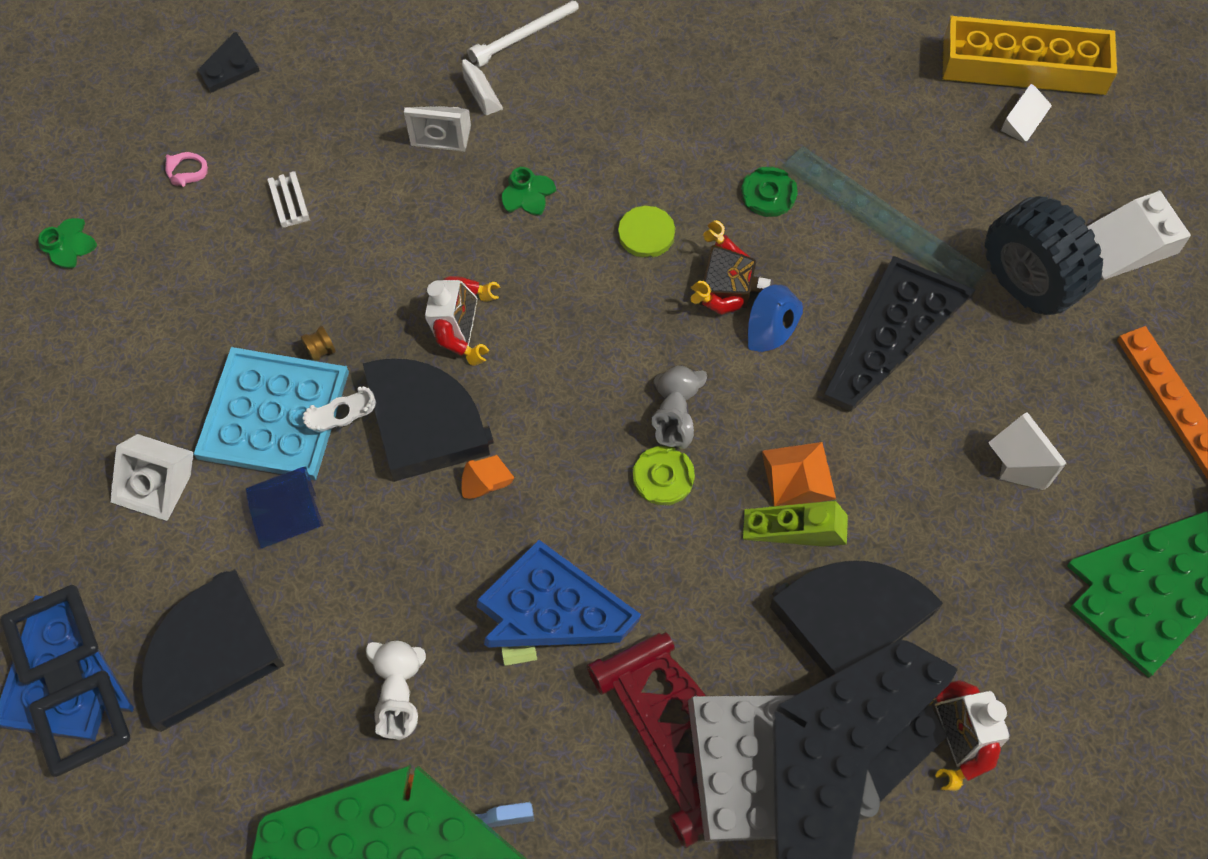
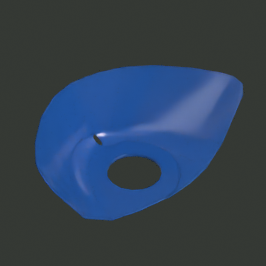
M771 285L764 288L758 294L749 318V350L758 352L773 350L783 345L794 332L803 314V303L788 287ZM790 309L793 313V322L789 328H785L783 316Z

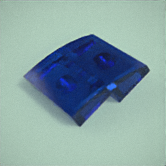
M306 466L246 488L250 514L261 548L324 526L314 500L316 493Z

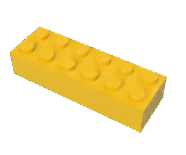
M951 16L944 35L943 80L1027 88L1030 84H1033L1037 89L1106 95L1117 75L1114 30Z

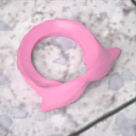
M183 152L173 156L166 155V174L173 185L184 187L188 183L203 179L207 174L208 166L206 160L195 153ZM184 159H195L202 165V168L195 173L172 174L176 165Z

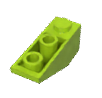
M836 500L745 509L743 539L821 547L847 545L848 515Z

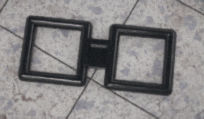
M68 585L2 615L0 623L20 683L29 685L44 678L49 691V695L30 704L29 712L50 775L58 777L129 743L130 733L109 674L106 671H99L85 677L80 663L81 660L96 654L99 646L78 588L75 585ZM67 601L83 645L31 668L16 623ZM98 687L114 735L61 760L45 711Z

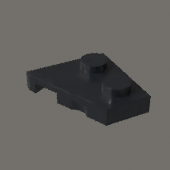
M237 32L233 33L198 69L210 93L260 72L257 63Z

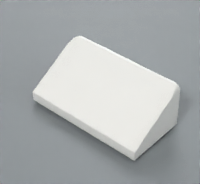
M462 60L464 80L484 115L502 110L503 107L483 72L468 60Z
M1030 84L1006 118L1001 131L1026 143L1052 105L1033 84Z

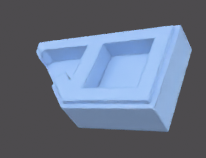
M530 802L498 806L489 809L487 813L476 815L490 828L534 821L533 807Z

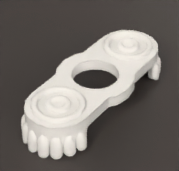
M363 386L362 388H357L358 393L348 397H338L332 400L330 404L317 408L311 405L303 413L304 424L315 432H323L337 426H347L353 420L373 411L376 405L374 394L369 388ZM341 404H347L350 407L349 414L343 419H336L334 417L336 407Z

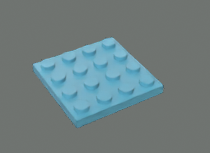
M231 347L193 455L197 460L316 480L332 428L323 432H315L309 429L304 424L303 413L311 405L319 408L330 404L332 400L338 397H342L349 374L347 366ZM337 406L334 411V417H336V413L339 406Z

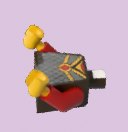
M712 221L708 224L709 230L704 232L703 237L707 242H716L711 247L704 281L700 280L691 286V289L696 291L691 295V302L694 304L700 303V305L723 315L740 308H747L750 293L758 295L764 288L770 286L771 279L754 276L756 260L742 251L726 235H723L725 229L720 221Z

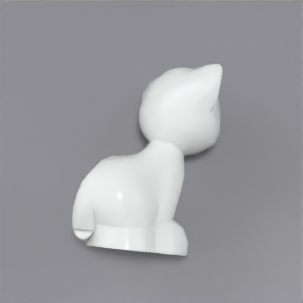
M390 641L385 644L371 642L366 648L367 658L373 664L375 672L385 679L374 713L375 732L385 738L402 740L415 730L418 722L416 707L409 702L410 691L405 680L410 679L418 672L419 667L425 662L426 653L422 648L411 647L402 641Z

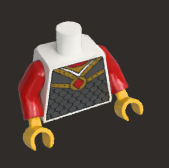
M449 276L444 278V280L432 282L427 288L429 298L425 318L436 338V342L439 346L460 356L465 354L466 360L472 366L485 362L486 359L480 355H485L489 352L488 348L483 344L473 348L469 347L478 300L476 294L484 302L498 299L499 297L492 295L490 291L500 288L498 283L491 282L481 286L478 281L459 276Z
M962 680L951 682L934 699L938 702L935 706L943 729L947 734V740L957 767H960L959 770L940 769L936 772V778H942L947 775L950 778L949 784L942 787L941 790H959L963 784V779L966 778L969 781L994 769L998 762L1001 747L1009 740V732L1004 722L1007 715L1005 706L996 700L994 693L991 691L980 693L977 686Z

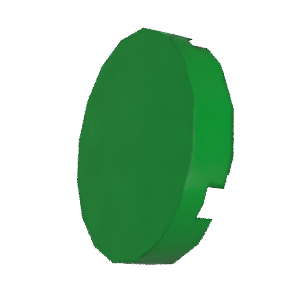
M775 167L756 169L754 173L748 174L745 177L741 187L742 200L746 207L755 214L765 217H777L787 213L794 206L798 194L797 184L794 179L792 181L788 177L787 172Z

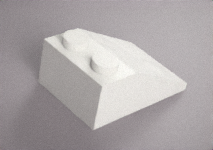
M1161 191L1137 198L1087 226L1089 230L1092 229L1095 234L1094 240L1096 243H1099L1101 248L1100 257L1103 258L1101 277L1103 280L1179 254L1191 237Z

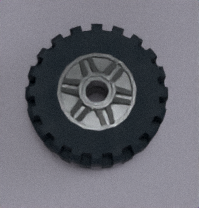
M1042 196L1024 199L989 226L985 239V248L987 249L985 255L987 261H990V269L993 275H996L999 280L998 283L1018 300L1025 308H1031L1032 312L1037 314L1056 315L1069 309L1097 287V283L1100 282L1102 276L1103 258L1100 257V245L1094 240L1095 234L1092 229L1089 230L1084 224L1086 221L1081 216L1074 214V209L1068 205H1061V201Z

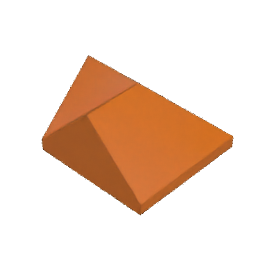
M823 442L762 451L774 506L836 500Z

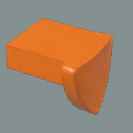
M498 455L478 461H468L462 475L463 498L471 499L486 495L491 491L507 487L515 477Z

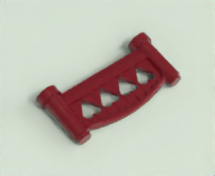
M664 632L662 634L657 633L604 661L598 658L587 664L586 667L593 684L601 695L614 689L680 808L679 811L669 816V821L680 843L684 848H687L698 842V836L704 833L698 783H692L697 773L695 755L675 752L685 731L691 728L688 700L694 696L706 695L691 676L672 659L670 652L675 650V646L669 634ZM661 670L665 673V682L670 683L673 689L670 694L642 692L653 671ZM671 699H678L682 703V711L689 715V721L686 724L658 722Z

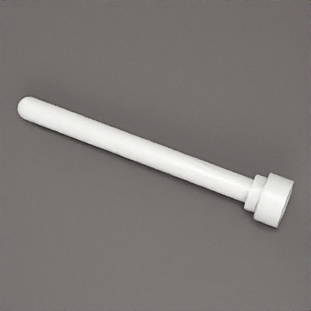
M571 1L488 45L476 44L468 49V56L473 63L477 60L478 64L475 66L480 68L488 64L491 55L577 11L579 5L576 1Z

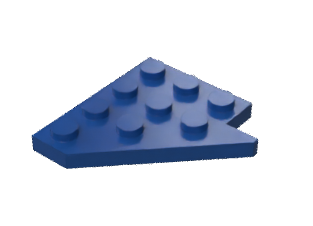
M540 540L478 599L476 606L498 623L485 638L484 645L488 648L620 643L639 622L641 617L639 612Z
M35 595L33 601H35V600H37V599H39V598H42V597H44V596H36V595ZM67 601L27 618L21 636L31 668L83 645ZM100 650L96 654L80 661L85 677L99 671H106L109 674L121 711L133 712L134 706ZM13 662L0 698V728L36 733L29 712V706L32 702L49 695V691L44 678L29 685L21 684ZM97 687L45 712L53 736L95 742L105 707Z

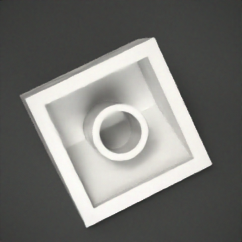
M139 434L116 446L111 503L167 521L190 478L193 452Z

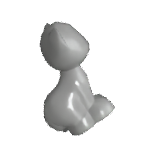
M675 366L665 373L656 375L654 385L660 395L665 398L660 409L652 416V425L656 429L655 437L660 444L685 449L692 442L694 427L691 416L687 413L686 400L693 397L698 389L705 384L707 380L705 371L693 372L687 367Z

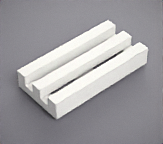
M295 171L290 172L289 177H285L284 174L279 175V179L275 181L273 177L269 178V186L282 228L309 221V215ZM291 182L293 183L302 216L299 217L296 215L287 185ZM277 186H282L291 219L286 220Z

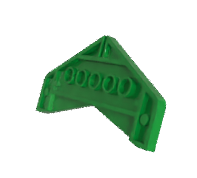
M411 765L266 815L258 825L252 859L527 858L419 766L415 767L410 799L405 798Z

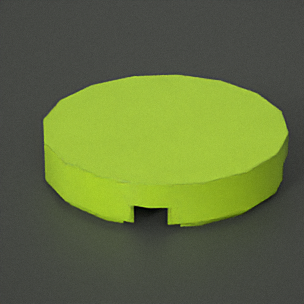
M646 205L635 207L625 213L620 220L618 229L619 240L624 249L636 257H657L668 251L673 244L675 225L668 213L658 207Z
M655 446L644 451L633 468V484L639 495L648 502L657 505H672L682 501L691 492L695 481L694 466L685 453H681L675 450L676 448L669 446Z

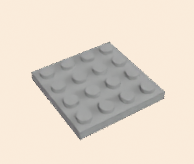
M694 696L688 700L705 842L775 839L773 714L779 704L794 696Z

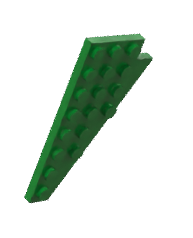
M1208 511L1072 559L1067 565L1069 569L1090 586L1070 608L1148 678L1160 668L1208 615Z

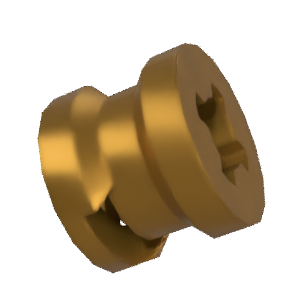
M320 326L317 332L311 335L304 334L300 336L313 361H320L321 356L327 353H336L334 345L323 326Z

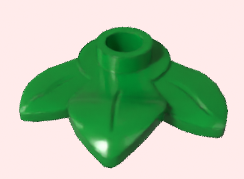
M518 167L509 176V186L502 193V202L505 210L509 213L522 207L529 214L538 216L545 210V196L556 192V186L549 177L535 175L526 167ZM520 180L527 181L525 183H518Z
M80 218L64 220L57 228H45L38 237L40 249L45 254L50 255L51 261L55 265L62 268L76 267L77 256L88 254L97 247L96 241L91 236L82 233L85 220Z

